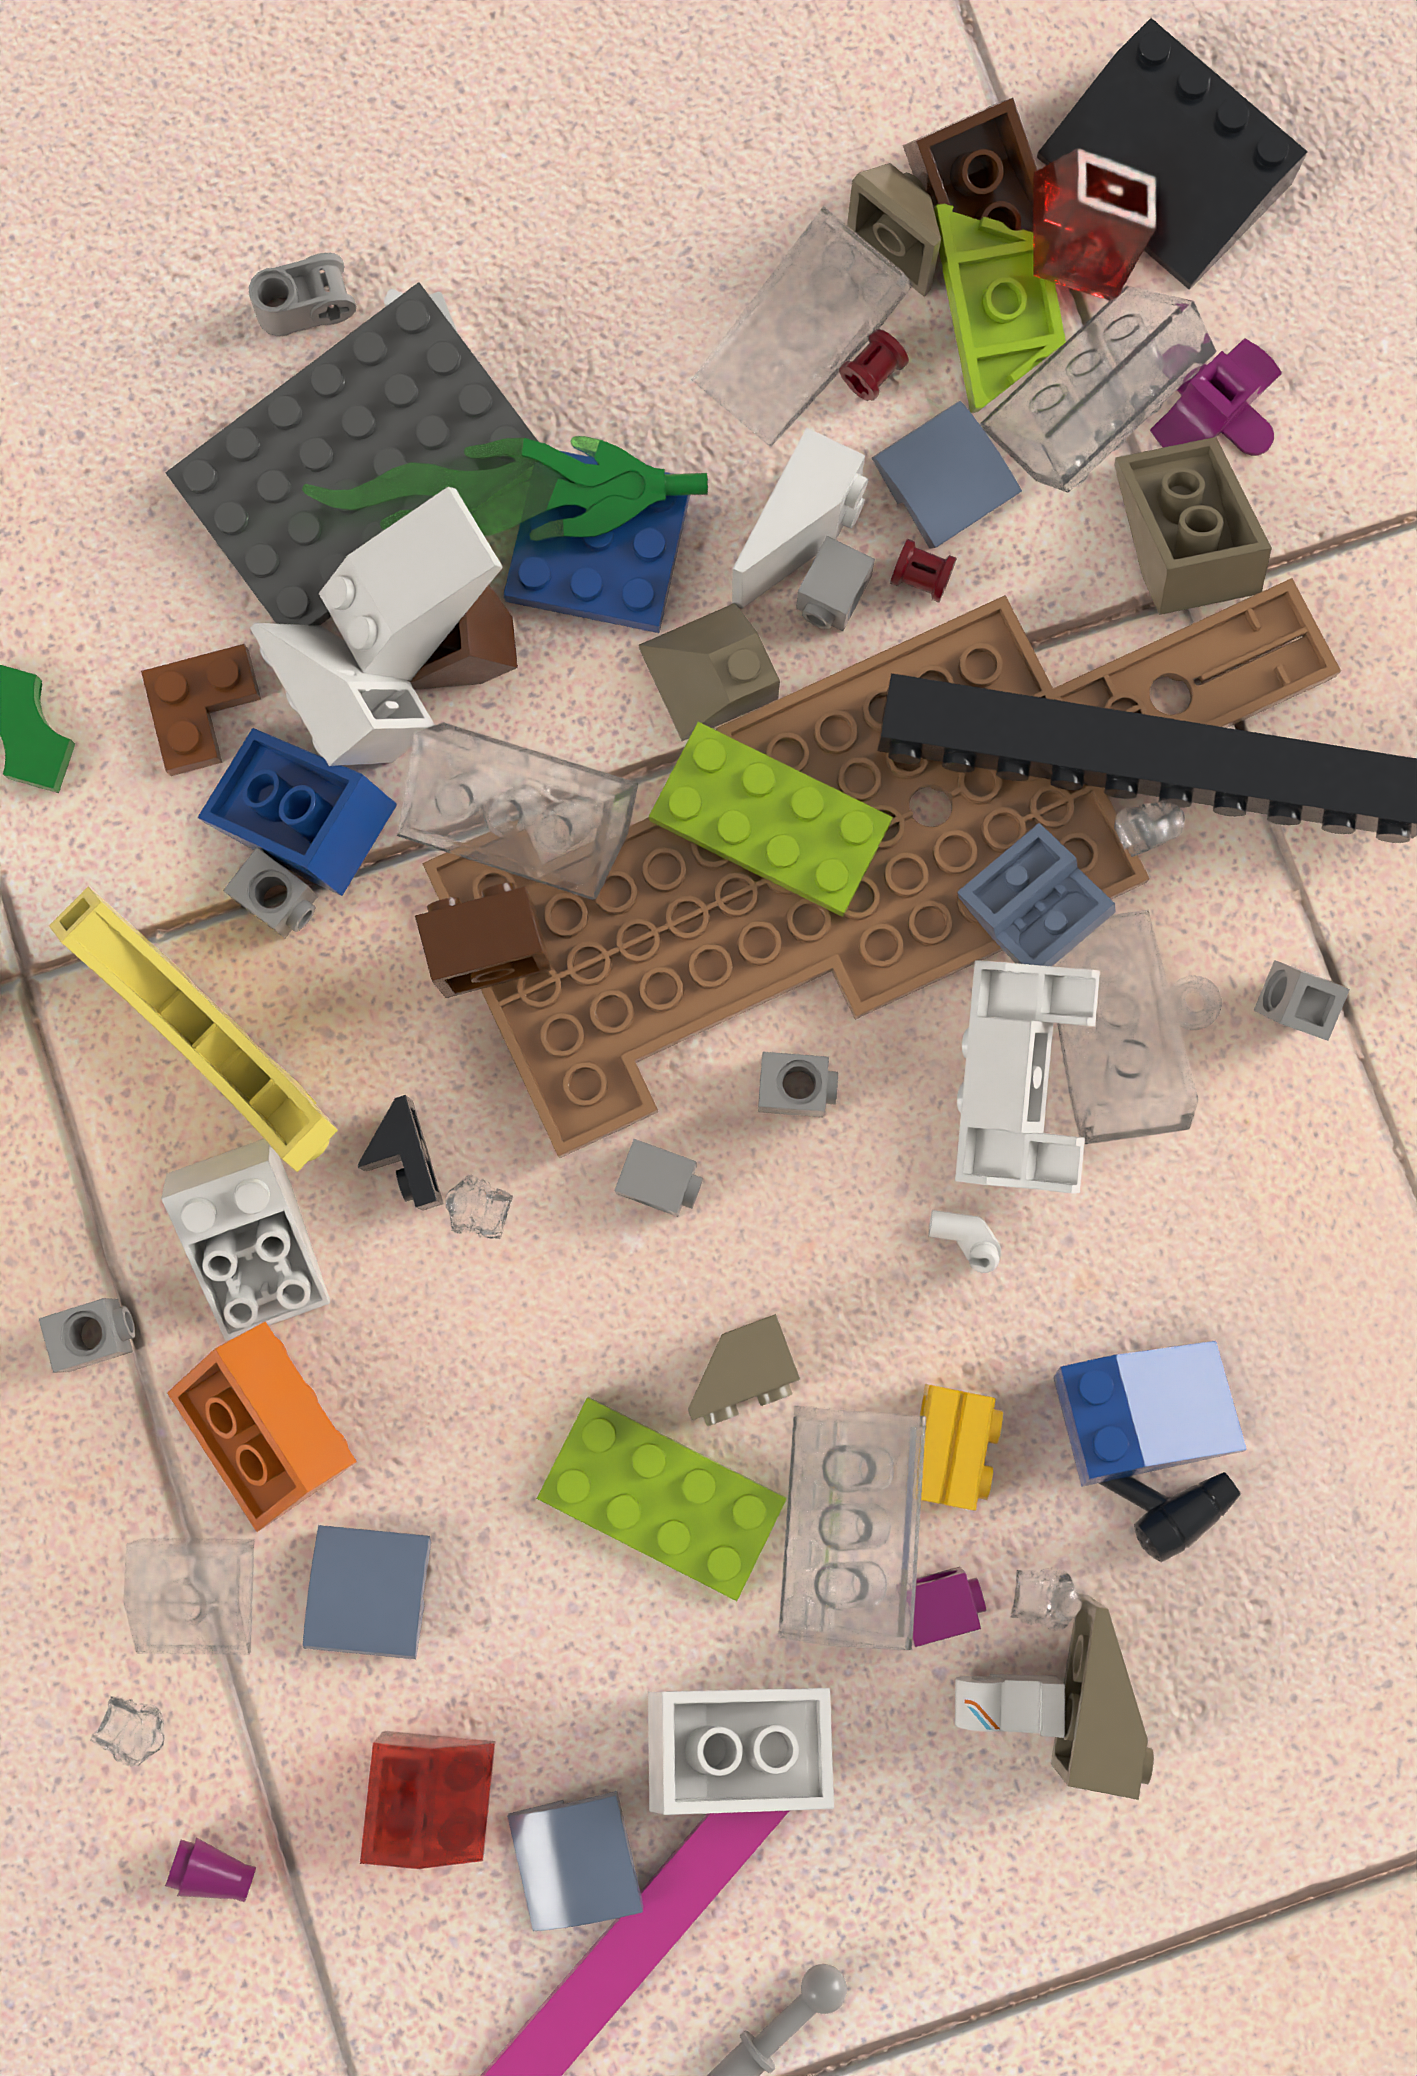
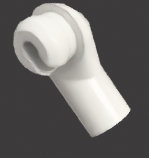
M932 1210L929 1223V1237L956 1241L969 1261L971 1268L977 1272L989 1273L998 1266L1002 1256L1000 1244L981 1217Z

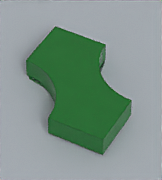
M0 665V737L5 749L3 775L13 781L59 793L75 743L71 739L53 731L47 723L40 702L42 680L36 674Z

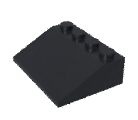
M1150 18L1115 53L1038 151L1037 158L1190 290L1292 185L1308 151L1155 20Z

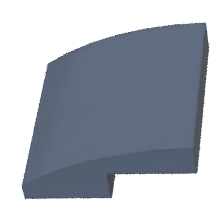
M961 401L956 402L871 458L897 504L904 503L929 549L943 544L1022 492L993 442Z
M1040 823L957 892L960 900L1003 951L1018 964L1052 967L1116 912L1115 903L1077 867V858Z
M318 1525L307 1596L303 1648L416 1660L425 1605L423 1594L431 1548L430 1536Z
M617 1791L564 1804V1800L508 1814L507 1817L533 1931L581 1926L643 1912L644 1905Z

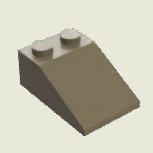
M1217 437L1115 457L1114 466L1141 574L1159 615L1253 596L1262 592L1272 547Z
M1078 1593L1064 1678L1065 1735L1064 1738L1055 1737L1051 1765L1069 1787L1139 1800L1141 1784L1148 1785L1151 1780L1154 1752L1152 1748L1147 1747L1148 1738L1109 1609L1091 1596Z

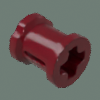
M875 329L869 335V344L853 361H846L839 368V373L844 382L857 396L865 401H874L879 396L881 384L895 369L902 370L909 362L907 352L891 334L882 329Z
M907 539L896 563L890 584L899 586L901 583L930 593L932 600L940 603L957 558L951 555L946 559L916 548L915 541Z

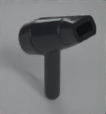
M1225 1472L1204 1480L1199 1485H1194L1170 1498L1131 1476L1099 1483L1147 1511L1134 1524L1135 1533L1141 1547L1159 1562H1163L1183 1552L1185 1548H1189L1221 1516L1225 1515L1241 1495L1234 1482Z

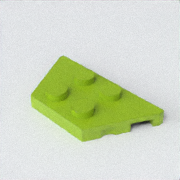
M938 204L934 207V213L941 236L939 254L969 410L971 413H976L1065 344V333L1047 238L1024 229L1019 231L1011 230L1004 223L987 217L977 220L952 212L953 206Z

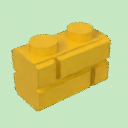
M925 1384L905 1495L913 1499L976 1511L978 1499H988L993 1478V1467L984 1465L988 1443H998L1003 1421V1411L994 1409L996 1398Z

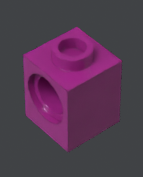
M960 1566L895 1584L910 1640L915 1647L981 1629L978 1613L986 1611L983 1593L977 1577L968 1580L966 1572Z

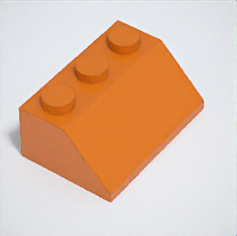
M266 1321L216 1347L167 1392L256 1532L265 1528L329 1484L357 1462L348 1448L346 1439L335 1429L320 1406L314 1390L305 1383L288 1357L284 1344L275 1337Z

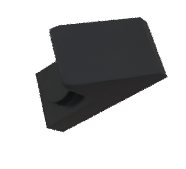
M403 1095L393 1100L360 1159L358 1168L363 1171H370L402 1161L404 1168L396 1170V1177L405 1202L413 1200L415 1207L424 1211L444 1203L414 1102L408 1096Z

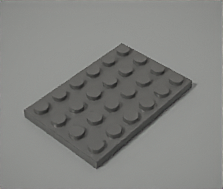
M418 282L165 473L275 623L310 626L321 625L332 617L319 592L347 555L447 487L456 489L469 512H472L538 462L522 457L524 438L534 441L538 440L420 282Z

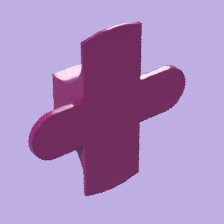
M1244 338L1230 353L1226 355L1221 351L1208 365L1185 347H1172L1162 355L1159 362L1160 373L1181 394V397L1173 407L1150 429L1157 442L1163 448L1217 437L1222 433L1240 451L1247 455L1257 456L1269 450L1274 441V430L1270 423L1250 404L1282 374V371L1263 349Z

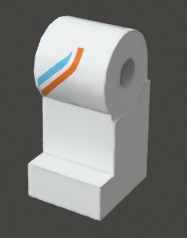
M990 1674V1676L956 1677L955 1726L973 1731L1038 1733L1043 1737L1064 1738L1065 1684L1057 1676Z

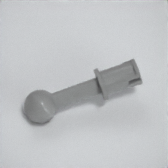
M818 1964L810 1968L802 1979L801 1994L756 2037L746 2030L740 2034L742 2042L707 2076H760L764 2071L772 2073L775 2070V2065L770 2057L816 2013L829 2014L841 2007L847 1994V1985L842 1973L834 1966L828 1964Z

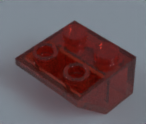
M1078 148L1034 172L1033 276L1108 301L1118 298L1156 229L1155 177Z
M383 1731L373 1742L360 1864L423 1869L483 1861L496 1741Z

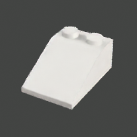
M806 427L733 567L732 604L735 603L740 609L744 608L815 557L826 536L836 540L843 526L852 529L863 508L865 499L862 496L869 480L862 476L865 455Z
M447 487L347 555L319 592V595L363 673L411 681L503 567L457 490Z
M830 1688L648 1692L649 1812L662 1815L834 1809Z

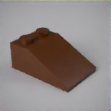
M1013 98L998 102L903 145L912 173L921 181L926 192L930 195L933 209L938 204H947L953 206L952 212L977 220L987 217L1004 223L1006 227L1014 231L1024 229L1045 236L1047 238L1050 259L1066 253Z

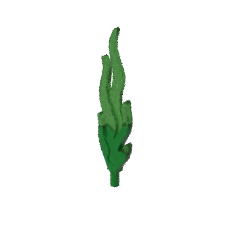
M575 436L571 439L570 444L574 449L594 459L597 465L585 464L545 443L527 438H506L464 448L465 456L472 459L509 456L516 460L495 469L460 471L433 464L410 462L392 468L379 477L350 490H330L309 484H304L302 490L306 495L332 508L357 510L399 497L411 495L435 496L445 488L451 487L457 490L484 536H491L509 530L545 511L559 507L579 506L586 510L584 514L575 518L550 521L532 530L530 539L536 542L551 537H596L622 526L650 505L665 501L666 496L708 495L707 473L665 474V469L649 466L616 445L586 436ZM400 510L382 519L380 522L381 528L387 529L413 510Z

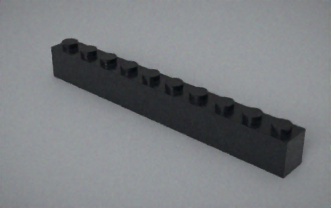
M891 673L877 751L889 753L888 758L896 762L916 764L921 761V758L941 761L942 767L947 770L963 773L973 772L975 767L996 770V776L1010 781H1026L1029 779V776L1051 779L1050 784L1052 786L1065 790H1080L1083 788V785L1105 788L1104 793L1106 795L1121 799H1133L1137 797V794L1159 797L1158 802L1169 807L1185 808L1190 807L1192 803L1213 806V812L1225 816L1237 817L1246 815V811L1266 814L1269 822L1280 825H1298L1303 820L1321 823L1322 830L1335 834H1352L1355 832V829L1376 832L1378 840L1390 843L1409 842L1410 838L1417 836V758Z

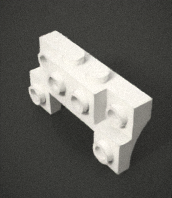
M975 960L969 1027L965 1030L962 1039V1052L966 1058L964 1082L960 1085L957 1094V1107L961 1113L955 1181L1071 1194L1080 1193L1085 1138L1043 1132L1053 1023L1095 1026L1100 971Z

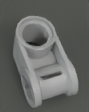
M320 253L302 261L275 268H266L257 272L249 285V297L261 328L271 335L287 336L293 332L320 325L337 324L350 318L356 312L357 306L354 298L347 294L342 278L345 266L342 258L335 253ZM325 286L329 287V292L325 291ZM272 299H287L278 307L266 306Z

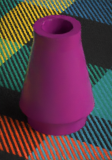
M197 1837L195 1843L181 1839L165 1887L179 1890L177 1896L234 1899L245 1902L256 1867L244 1864Z

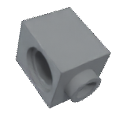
M826 536L798 590L796 609L802 611V616L808 622L819 628L830 629L833 626L844 631L872 577L875 559Z
M258 848L254 850L223 890L234 901L283 938H286L292 930L295 932L300 931L309 922L316 909L313 903L318 898L307 884ZM277 885L286 886L287 897L283 904L276 908H265L264 896L266 892Z
M1274 960L1254 1011L1282 1025L1329 1041L1350 989Z
M763 1052L758 1112L823 1117L826 1104L836 1105L838 1072L828 1071L829 1057ZM792 1072L807 1074L814 1084L813 1093L804 1099L790 1097L783 1088V1080L788 1074Z
M633 1139L614 1191L617 1195L678 1217L682 1205L693 1208L703 1178L694 1175L697 1168L696 1161Z
M102 1298L39 1318L53 1373L71 1372L133 1352L130 1339L135 1337L134 1322L128 1308L120 1306L119 1299ZM93 1318L98 1321L102 1328V1338L95 1348L90 1349L84 1344L81 1333L85 1323Z

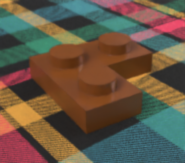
M245 644L141 671L165 771L170 776L222 763L210 713L261 700L250 653Z

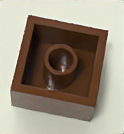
M514 883L494 885L481 892L482 898L461 903L460 898L457 897L441 899L427 905L428 912L415 915L431 981L445 998L551 970L536 910L526 886L515 889Z

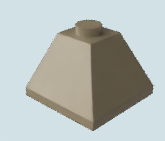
M891 163L858 173L852 180L846 234L925 297L932 288L941 243V236L930 195L917 177L907 172L903 174Z
M735 603L638 645L681 741L690 738L697 722L714 728L779 698L780 679L757 631Z

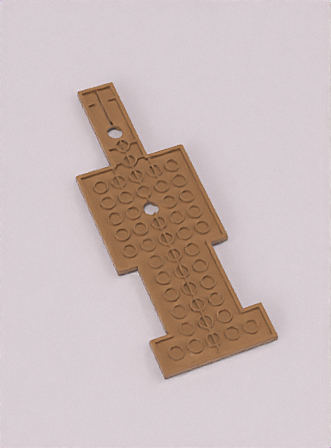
M1290 578L1053 688L1006 595L716 728L717 731L893 817L843 917L650 822L649 817L544 866L521 818L422 864L439 900L457 897L460 898L461 903L482 898L481 892L494 885L514 883L515 889L526 886L536 910L551 970L483 988L481 991L557 1156L562 1158L658 1113L655 1102L636 1063L831 971L856 1020L975 964V960L981 961L1003 951L958 897L957 892L1038 823L1047 829L1077 858V867L1110 899L1116 898L1148 882L1150 878L1108 795L1104 793V788L1083 785V788L1080 790H1065L1052 786L1050 784L1051 779L1029 776V779L1026 781H1010L996 776V770L975 767L973 772H955L943 768L941 761L921 758L919 763L906 764L889 759V753L877 751L891 673L1228 728L1335 678L1341 672V669L1293 578ZM1302 636V638H1300V639H1298V640H1296V641H1293V642H1291V643H1289V644H1287V645H1285V646H1283V647H1280V648H1278V649H1276V650H1274V651H1272V652H1270V653H1268V654H1265V655H1263V656H1261V657H1259V658H1257V659H1255V660H1253V661H1250V662H1248V663H1246V664H1244V665H1242V666H1240V667H1237V668H1235V669H1233V670H1231V671H1229V672H1227V673H1225V674H1222V675H1220V676H1218V677H1216V678H1214V679H1212V680H1209V679H1211V678H1213V677H1215V676H1217V675H1219V674H1221V673H1224V672H1226V671H1228V670H1230V669H1232V668H1234V667H1236V666H1239V665H1241V664H1243V663H1245V662H1247V661H1249V660H1252V659H1254V658H1256V657H1258V656H1260V655H1262V654H1264V653H1267V652H1269V651H1271V650H1273V649H1275V648H1277V647H1279V646H1282V645H1284V644H1286V643H1288V642H1290V641H1292V640H1295V639H1297V638H1299V637ZM1169 677L1174 681H1183L1190 692V703L1186 710L1179 714L1169 715L1155 708L1150 699V688L1157 679ZM1197 679H1199L1201 683L1206 680H1209L1199 686H1196L1194 682ZM927 787L935 791L944 792L951 803L949 818L941 825L934 827L918 823L913 818L914 814L909 808L911 797L918 790Z

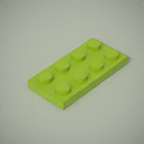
M697 722L649 814L650 822L842 917L854 897L893 818L700 722Z
M590 1397L586 1398L536 1498L735 1601H738L787 1500L785 1496Z

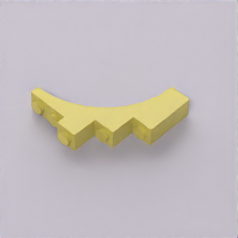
M89 886L49 925L60 942L102 978L181 1052L250 1122L280 1158L296 1172L308 1161L316 1159L325 1151L329 1144V1139L338 1130L315 1105L316 1101L308 1092L260 1049L234 1020L202 993L178 966Z

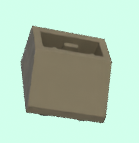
M776 1314L721 1335L688 1408L691 1420L704 1417L706 1425L711 1426L739 1415L736 1404L757 1396L760 1406L793 1394L789 1384L800 1380Z

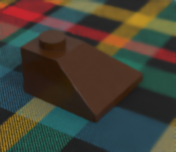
M490 585L486 587L412 680H407L411 683L414 690L483 684L518 668L513 617Z

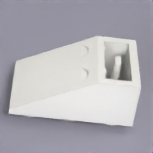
M254 623L250 627L260 645V653L263 659L274 669L286 690V698L289 704L300 714L313 737L312 742L316 751L327 761L329 766L393 763L436 727L409 681L363 673L345 640L323 626Z
M265 1139L166 1174L161 1197L162 1202L225 1341L231 1340L265 1321L269 1326L330 1304V1298L290 1180L279 1155Z

